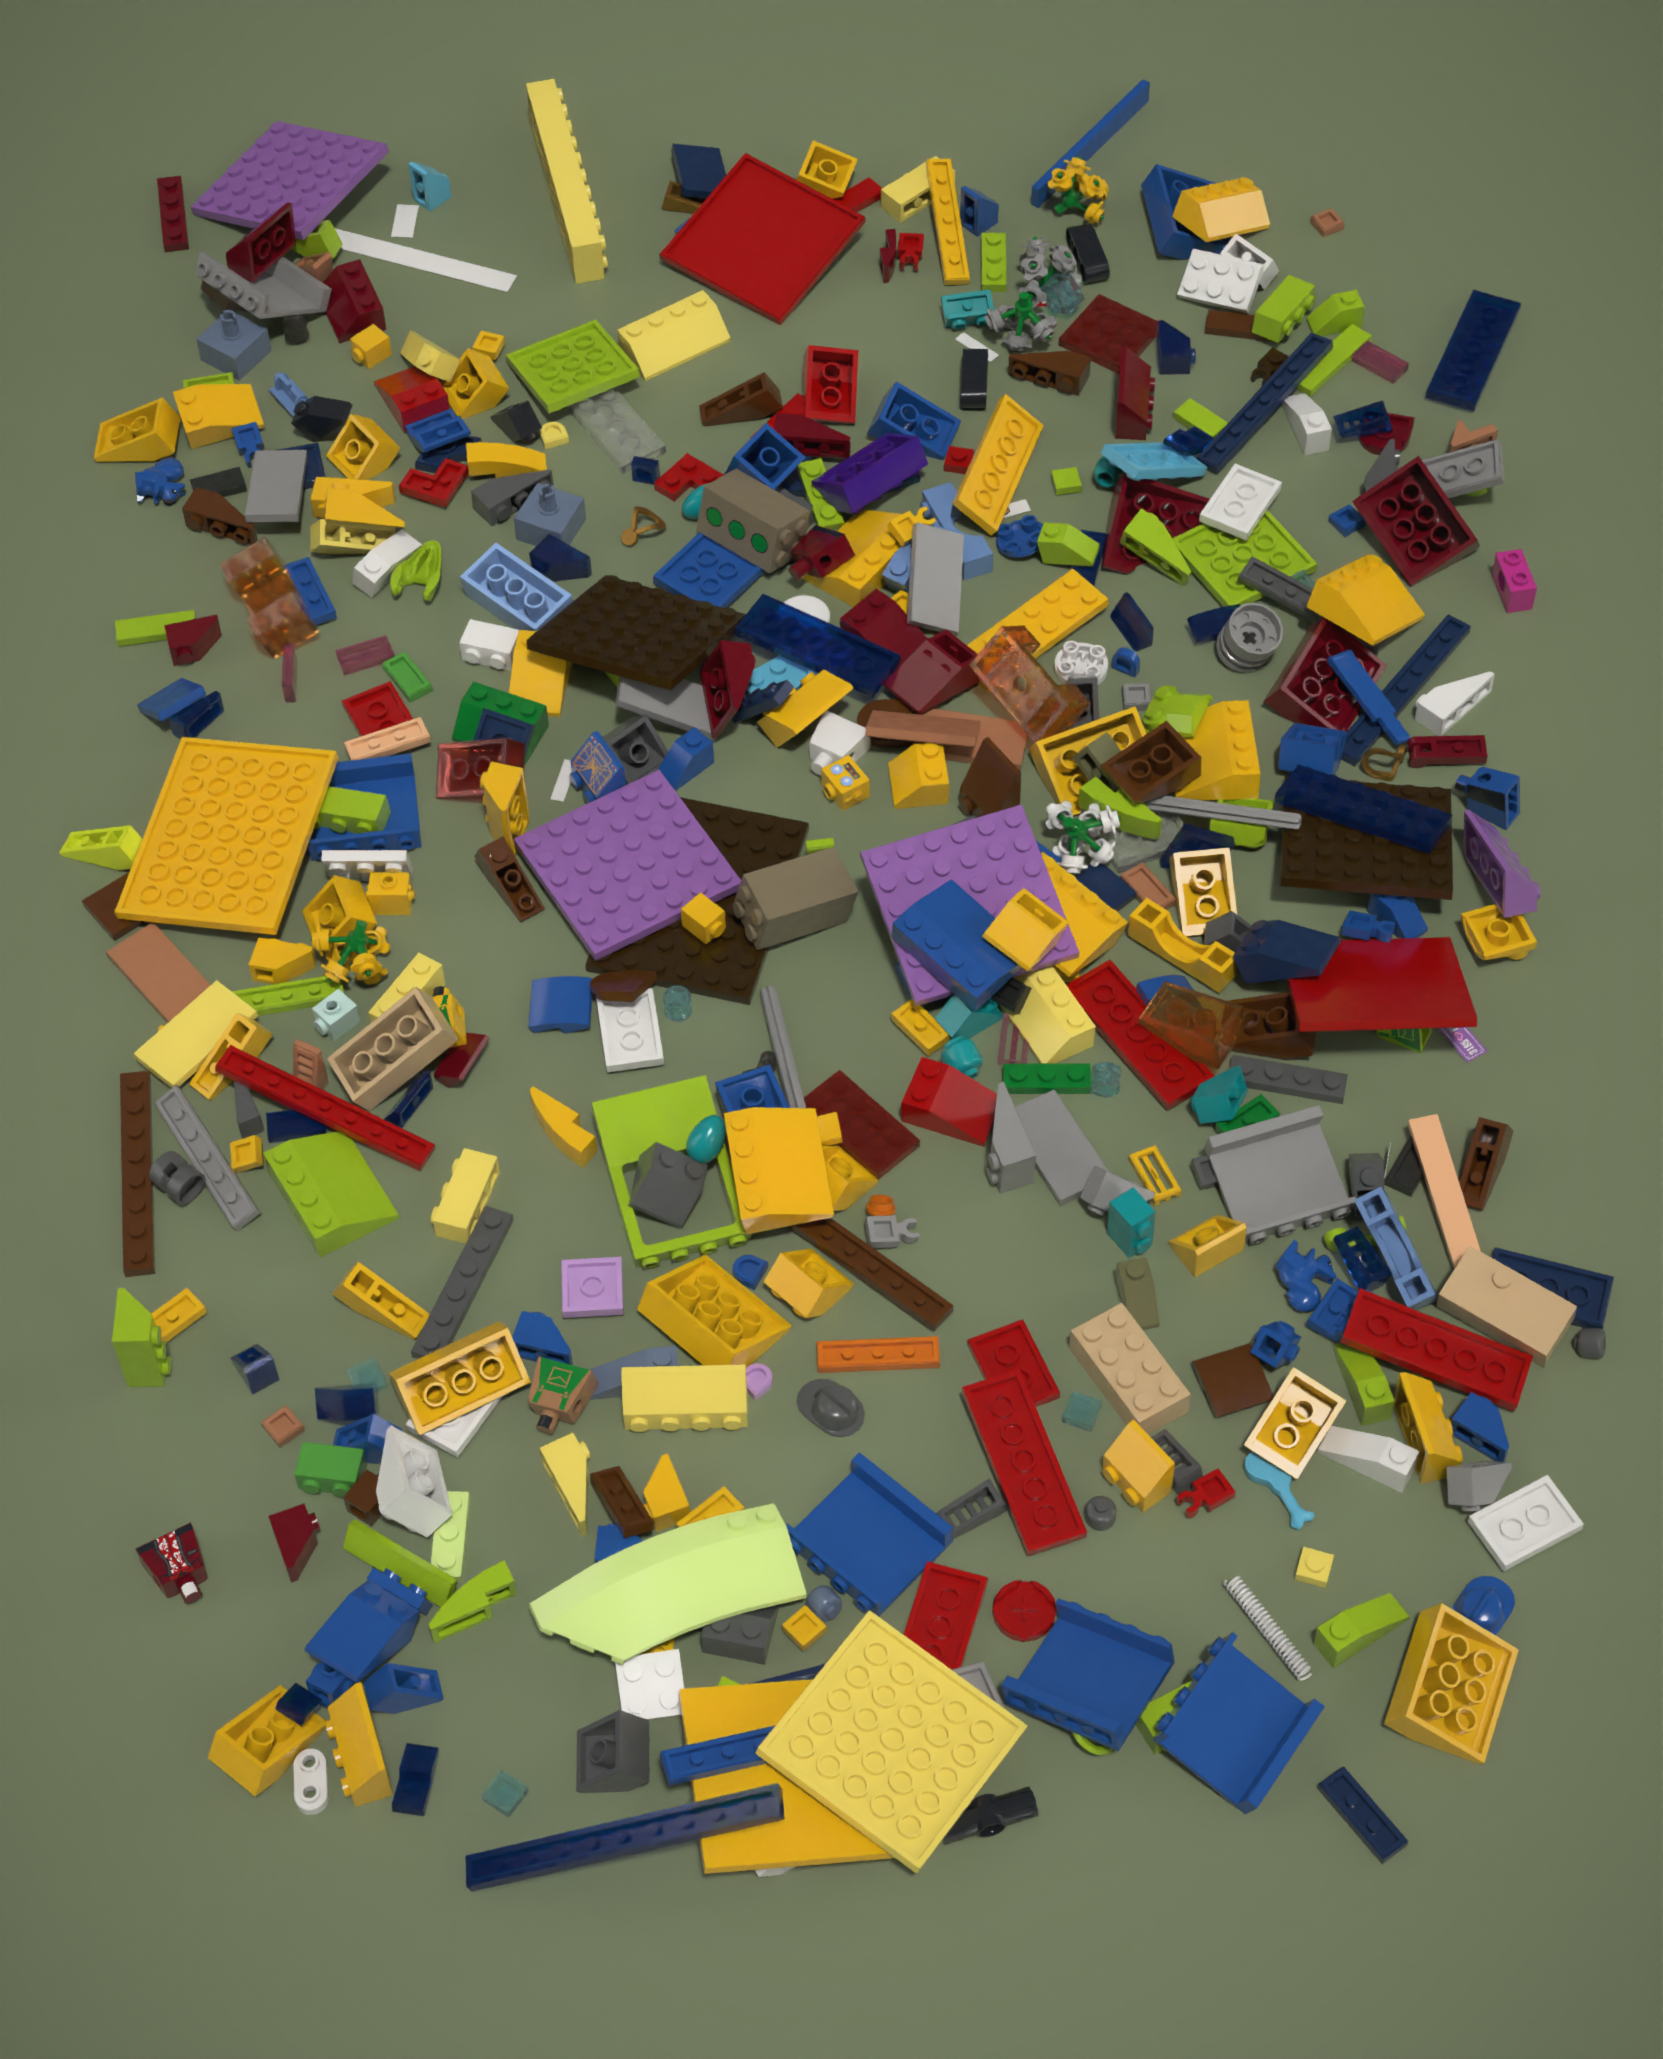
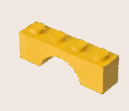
M1146 898L1130 914L1128 936L1218 993H1221L1237 975L1238 966L1233 958L1235 952L1217 941L1210 945H1203L1191 940L1178 929L1172 920L1170 912L1150 899Z

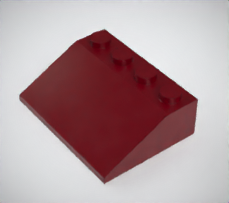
M1419 456L1352 501L1411 587L1455 564L1480 547L1478 539Z
M1322 617L1309 627L1264 702L1282 717L1295 723L1348 731L1361 706L1333 668L1328 665L1327 658L1349 649L1352 650L1354 656L1375 684L1387 665L1343 628Z

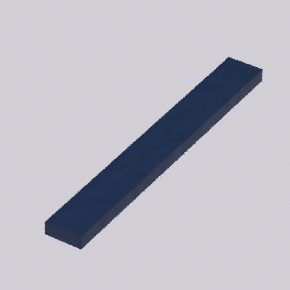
M1311 332L1196 459L1207 466V470L1218 474L1333 348V341Z
M1448 614L1382 690V693L1396 710L1394 713L1396 718L1470 633V625ZM1365 711L1348 730L1341 760L1354 767L1384 733L1378 721L1373 723Z

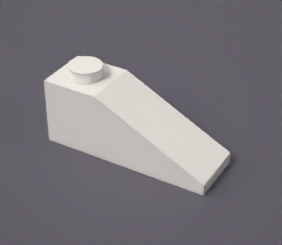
M1306 393L1288 396L1282 403V406L1304 455L1329 451L1332 428L1324 411Z
M400 530L373 548L354 567L352 584L373 599L390 581L394 569L400 563L410 558L422 544L404 530Z
M1489 671L1433 688L1427 695L1423 694L1415 704L1417 708L1415 720L1437 736H1442L1491 692L1495 674Z
M1330 1426L1317 1450V1453L1403 1493L1416 1468L1419 1455L1418 1450L1393 1438Z

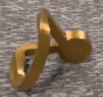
M636 506L632 513L631 529L623 531L621 540L625 545L633 546L638 542L639 534L652 529L663 531L666 524L649 509ZM638 515H647L657 524L637 529Z
M1400 744L1397 753L1382 748L1368 750L1362 759L1364 771L1376 779L1392 781L1396 776L1399 763L1404 761L1407 746ZM1374 754L1395 757L1396 760L1392 772L1374 770L1369 765V757Z

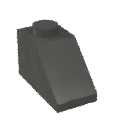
M1095 675L1067 676L1071 728L1073 729L1098 720V677Z
M1230 911L1206 922L1204 945H1210L1217 941L1233 952H1236L1252 925L1233 911Z

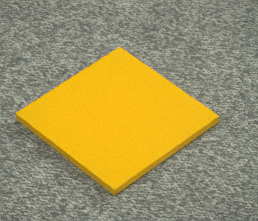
M813 1679L679 1689L678 1695L685 1744L690 1745L777 1725ZM769 1763L691 1781L704 1874L895 1858Z

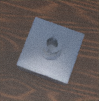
M232 310L223 311V314H220V318L196 339L201 361L224 373L233 372V377L239 381L272 351L268 330Z
M537 483L514 517L516 539L564 555L586 520L584 498L555 489L553 485L549 487V484Z

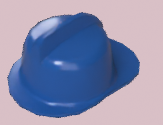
M1481 1576L1473 1579L1465 1587L1455 1602L1453 1610L1496 1635L1512 1613L1515 1605L1514 1594L1510 1586L1503 1580L1493 1576Z

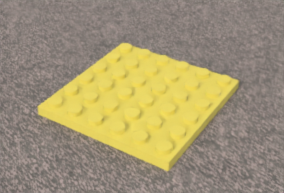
M869 1610L759 1745L755 1754L917 1874L1026 1731L1028 1725Z

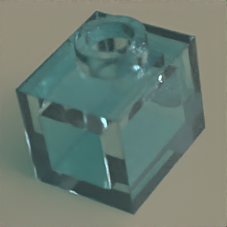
M1055 273L1040 288L1042 292L1047 294L1046 304L1053 313L1069 315L1085 299L1073 276L1069 274Z

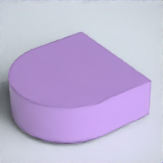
M760 1363L751 1364L746 1367L748 1393L756 1400L772 1387V1372L769 1367Z

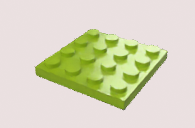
M596 319L506 354L509 366L548 413L559 411L566 406L581 402L596 394L604 393L611 388L629 383L640 377L639 368Z
M1268 510L1247 540L1204 523L1172 538L1190 570L1230 614L1241 605L1253 603L1266 596L1238 581L1239 574L1252 556L1295 580H1299L1317 571L1318 564Z

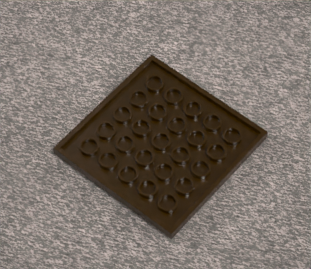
M605 575L527 639V650L671 691L711 655L721 640L727 641L746 624V614L737 612L733 608H722L712 605L708 601H697L690 599L686 595H676L665 592L661 588H650L643 586L639 582H629L619 579L614 575Z
M1285 776L1283 812L1300 814L1302 822L1298 830L1282 828L1280 886L1452 900L1451 789L1394 785L1383 782L1368 783L1356 780L1343 781L1329 778L1319 780L1302 776Z

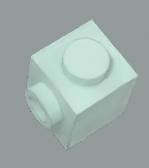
M337 989L312 1008L315 1019L313 1021L314 1027L321 1035L326 1034L333 1041H336L360 1022L357 1005L340 989Z

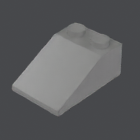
M1004 1082L998 1083L991 1153L988 1154L990 1166L986 1169L990 1183L992 1185L996 1184L1000 1194L1032 1184L1036 1163V1153Z

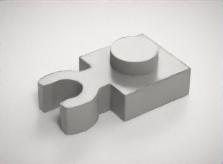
M896 1215L867 1216L864 1222L868 1245L872 1248L898 1247L900 1239L912 1244L916 1243L920 1236L919 1233H910L907 1230L915 1228L917 1219L907 1218L902 1223H897Z

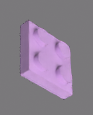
M622 1257L561 1260L563 1318L624 1315Z

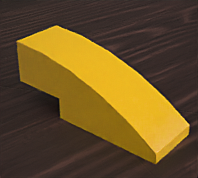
M466 443L469 476L495 474L496 478L547 470L546 456L542 452L503 443Z
M532 1086L529 1090L532 1108L544 1132L560 1151L584 1168L597 1153L595 1136L581 1128L579 1113Z

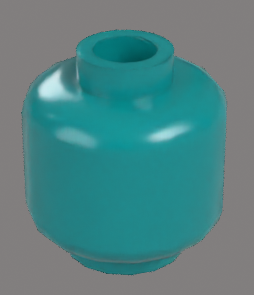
M959 1036L943 1046L944 1051L941 1053L943 1063L952 1066L972 1079L979 1075L978 1069L983 1064V1057L972 1039H964L963 1036Z

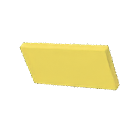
M216 980L134 1052V1058L171 1088L175 1085L180 1087L199 1070L236 1013L255 1020L258 1017L257 1011Z

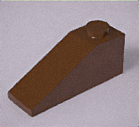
M763 372L699 405L702 424L704 426H713L762 419L783 408L780 389Z
M1481 1117L1478 1118L1459 1183L1466 1206L1484 1210L1505 1162L1514 1132L1508 1124Z

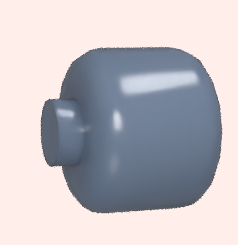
M822 1585L812 1590L807 1597L806 1605L822 1622H827L837 1617L840 1613L842 1600L831 1587Z

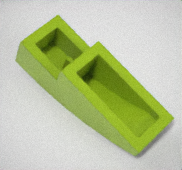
M1096 776L1079 788L1078 806L1085 811H1088L1089 806L1094 803L1100 806V811L1107 810L1106 805H1109L1111 811H1117V815L1121 817L1119 821L1120 827H1117V829L1151 839H1158L1160 837L1162 819L1143 803L1135 805L1121 789L1114 792Z
M505 1560L469 1580L438 1610L428 1624L434 1643L493 1618L492 1605L517 1595L514 1578Z

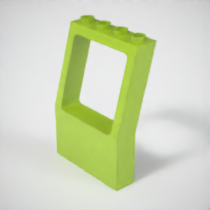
M706 1075L592 1102L593 1118L635 1267L642 1266L643 1269H649L658 1266L660 1261L671 1259L673 1262L687 1259L689 1254L696 1252L710 1254L717 1251L718 1247L725 1245L738 1247L746 1244L747 1240L751 1239L752 1234L746 1235L741 1221L733 1168L725 1142L714 1161L734 1224L646 1245L642 1241L634 1210L628 1206L630 1196L623 1174L636 1170L639 1156L655 1142L689 1156L686 1151V1142L692 1129L709 1115L717 1116Z

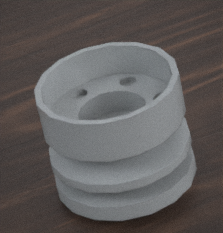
M1255 602L1243 604L1236 608L1217 636L1216 648L1220 659L1232 670L1242 673L1256 672L1264 667L1282 641L1284 629L1281 619L1275 611L1266 605Z

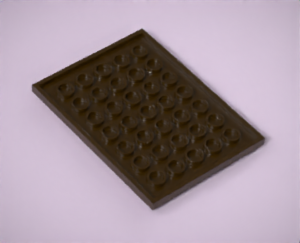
M680 797L741 880L743 874L789 861L801 855L809 831L808 822ZM735 892L715 902L725 911L726 928L719 937L713 938L707 944L684 928L680 919L596 961L589 953L585 966L587 972L597 974L629 970L656 971L657 981L653 984L654 986L750 1005L769 947L757 950L754 943L748 940L741 919L737 918L733 911V902L737 894Z

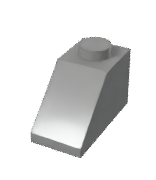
M1094 1165L1080 1198L1089 1203L1088 1209L1104 1216L1105 1211L1109 1212V1202L1132 1187L1146 1201L1153 1199L1155 1192Z
M1482 1461L1447 1466L1448 1504L1461 1505L1462 1511L1481 1510L1480 1505L1494 1503L1512 1469V1462Z

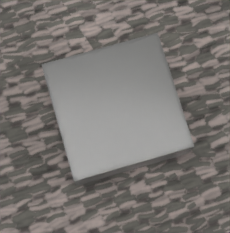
M1150 683L1122 685L1124 710L1136 706L1137 711L1148 708L1151 702Z

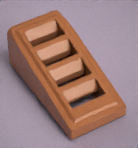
M296 1039L293 1043V1076L324 1090L329 1081L321 1049Z

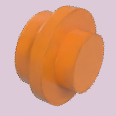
M878 1194L870 1197V1201L866 1204V1211L871 1216H889L895 1214L896 1206L893 1204V1198Z

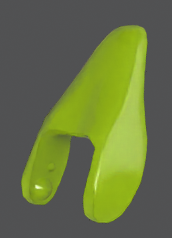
M429 540L425 542L410 558L400 563L394 569L390 578L393 596H398L404 586L416 583L426 586L423 591L424 600H432L439 584L441 572V546L438 541Z

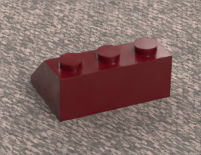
M287 202L274 211L226 252L227 267L253 283L296 245L292 203Z
M361 260L336 266L323 283L332 289L325 314L338 342L350 341V338L372 324L382 331L387 330L382 304Z
M1127 347L1121 348L1115 439L1146 440L1147 430H1152L1153 415L1148 414V411L1153 412L1154 396H1149V393H1154L1155 378L1150 377L1151 366Z

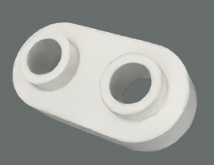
M306 1749L296 1756L293 1764L294 1799L302 1813L316 1815L326 1808L329 1801L328 1765L322 1752L316 1749ZM307 1761H315L312 1767L304 1766ZM309 1791L316 1792L312 1798L305 1797Z

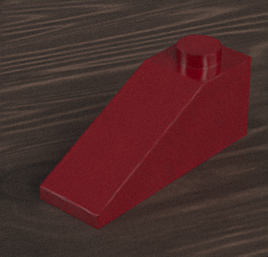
M776 413L774 430L802 455L844 459L851 456L849 436L803 415Z

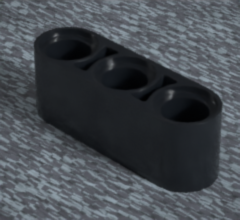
M1092 223L1067 227V243L1077 262L1076 266L1082 276L1083 283L1109 279V264Z
M963 348L961 408L986 409L988 349Z

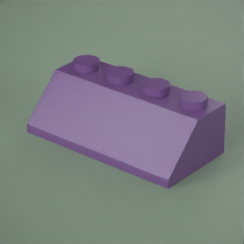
M1465 810L1464 858L1504 918L1537 911V899L1540 898L1539 885L1537 882H1533L1529 876L1528 869L1519 862L1517 853L1510 849L1506 837H1502L1495 826L1471 810Z

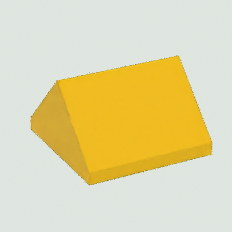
M1217 1214L1173 1238L1168 1243L1195 1278L1243 1251L1247 1227L1244 1222Z

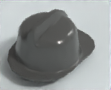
M816 1379L810 1381L798 1393L797 1405L799 1411L808 1420L832 1436H850L858 1431L864 1422L865 1412L862 1403L850 1389L832 1380Z

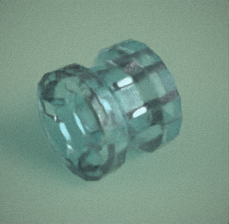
M672 986L664 992L665 1016L674 1022L687 1020L692 1014L690 991L683 986Z
M1099 1062L1095 1064L1092 1068L1094 1079L1091 1082V1091L1101 1097L1117 1095L1120 1091L1118 1079L1121 1077V1068L1112 1062Z

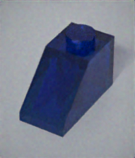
M1158 320L1159 374H1190L1191 364H1195L1196 350L1191 348L1190 338L1166 321Z
M550 534L529 553L531 567L553 582L588 578L592 575L590 556Z
M377 1383L315 1388L317 1419L350 1421L360 1420L371 1414H379Z

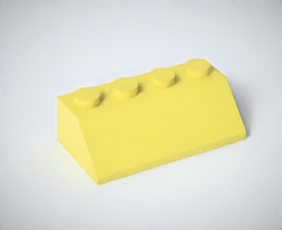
M704 290L617 329L619 347L639 368L640 376L644 381L731 341L717 305Z
M1053 966L1013 977L1032 988L1021 1013H1014L1000 1004L999 1006L1039 1063H1058L1094 1046L1096 1026Z
M746 1364L621 1367L625 1430L644 1432L648 1429L676 1431L678 1429L693 1428L698 1431H704L709 1428L736 1430L740 1427H748Z

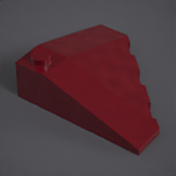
M1124 472L1115 484L1101 567L1127 575L1135 571V567L1147 562L1120 543L1123 531L1141 508L1147 513L1150 512L1156 515L1159 521L1164 524L1170 536L1174 538L1203 524L1199 522L1200 513L1210 499L1151 479L1135 481L1128 478L1126 472Z

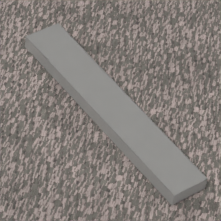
M175 1085L156 1100L154 1104L194 1167L205 1175L206 1186L232 1227L239 1231L261 1212L183 1090L178 1085Z

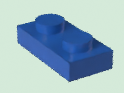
M373 1567L367 1577L369 1581L379 1585L397 1598L406 1601L424 1615H427L433 1604L425 1599L427 1592L412 1583L409 1588L399 1583L402 1578L387 1568L382 1573Z

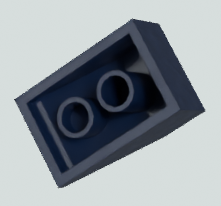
M1259 920L1252 924L1234 953L1233 958L1245 984L1319 976L1324 971L1341 940L1338 936L1281 920Z

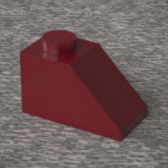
M217 614L164 625L174 666L200 661L222 636Z
M305 1503L269 1516L291 1583L299 1579L318 1545L315 1532L319 1531L320 1527L315 1513L308 1514Z

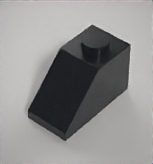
M313 396L306 401H300L293 411L295 415L291 424L315 442L344 425L353 405L347 401Z
M529 401L510 405L490 416L492 421L512 442L522 440L525 443L536 437L535 432L542 429Z

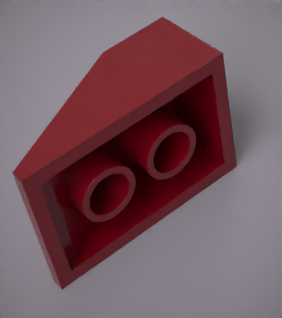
M877 588L840 618V639L890 675L928 639L917 626L907 624V614L903 609Z
M721 640L699 670L712 738L717 739L740 708L756 662L750 643Z

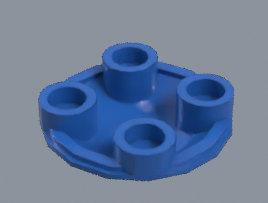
M1026 515L1021 520L1000 525L997 531V548L1004 555L1018 558L1029 556L1039 551L1037 540L1043 524L1038 522L1034 515Z

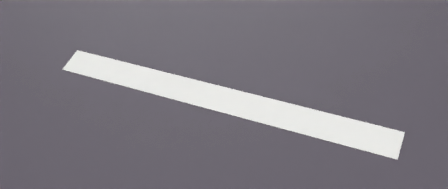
M335 228L343 243L340 249L505 292H508L517 277L514 274Z

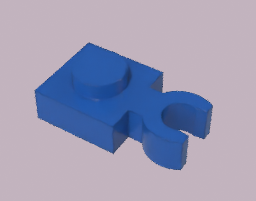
M256 422L232 428L239 454L245 453L244 458L248 468L252 467L251 459L254 458L255 451H262L261 449L264 448Z
M1351 910L1342 926V935L1367 941L1372 936L1376 937L1379 941L1390 942L1391 934H1394L1395 923L1385 920L1379 922L1375 915Z

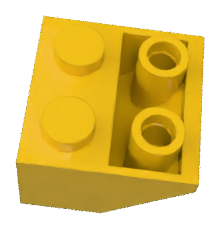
M1023 888L1009 900L982 937L1015 961L1016 964L1029 971L1056 946L1069 921Z

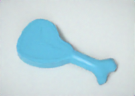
M1250 1452L1244 1461L1245 1475L1254 1483L1267 1486L1274 1495L1281 1498L1291 1514V1528L1300 1530L1304 1522L1312 1521L1315 1516L1314 1512L1301 1508L1290 1491L1292 1477L1254 1452Z

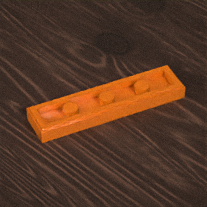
M938 1336L817 1341L818 1373L940 1368Z

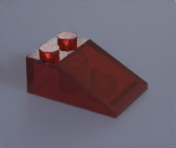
M496 738L438 744L436 798L483 799L484 790L480 787L483 772H487L491 762L520 767L524 771L525 743L510 738Z

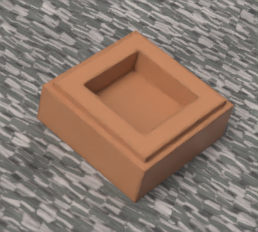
M1332 208L1315 214L1310 219V223L1323 238L1343 230L1345 222Z
M287 1405L261 1422L262 1428L279 1448L305 1431L304 1425Z

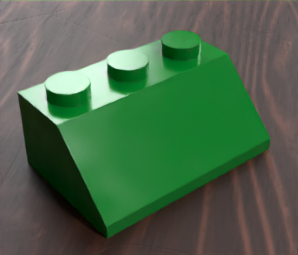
M473 681L461 700L452 734V741L471 747L483 708L535 725L523 765H526L549 727L547 706Z

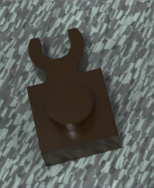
M1272 347L1258 361V367L1252 372L1251 382L1254 383L1256 379L1262 378L1263 386L1289 356Z

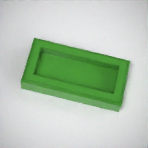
M405 651L382 663L383 670L410 703L433 691L432 684Z

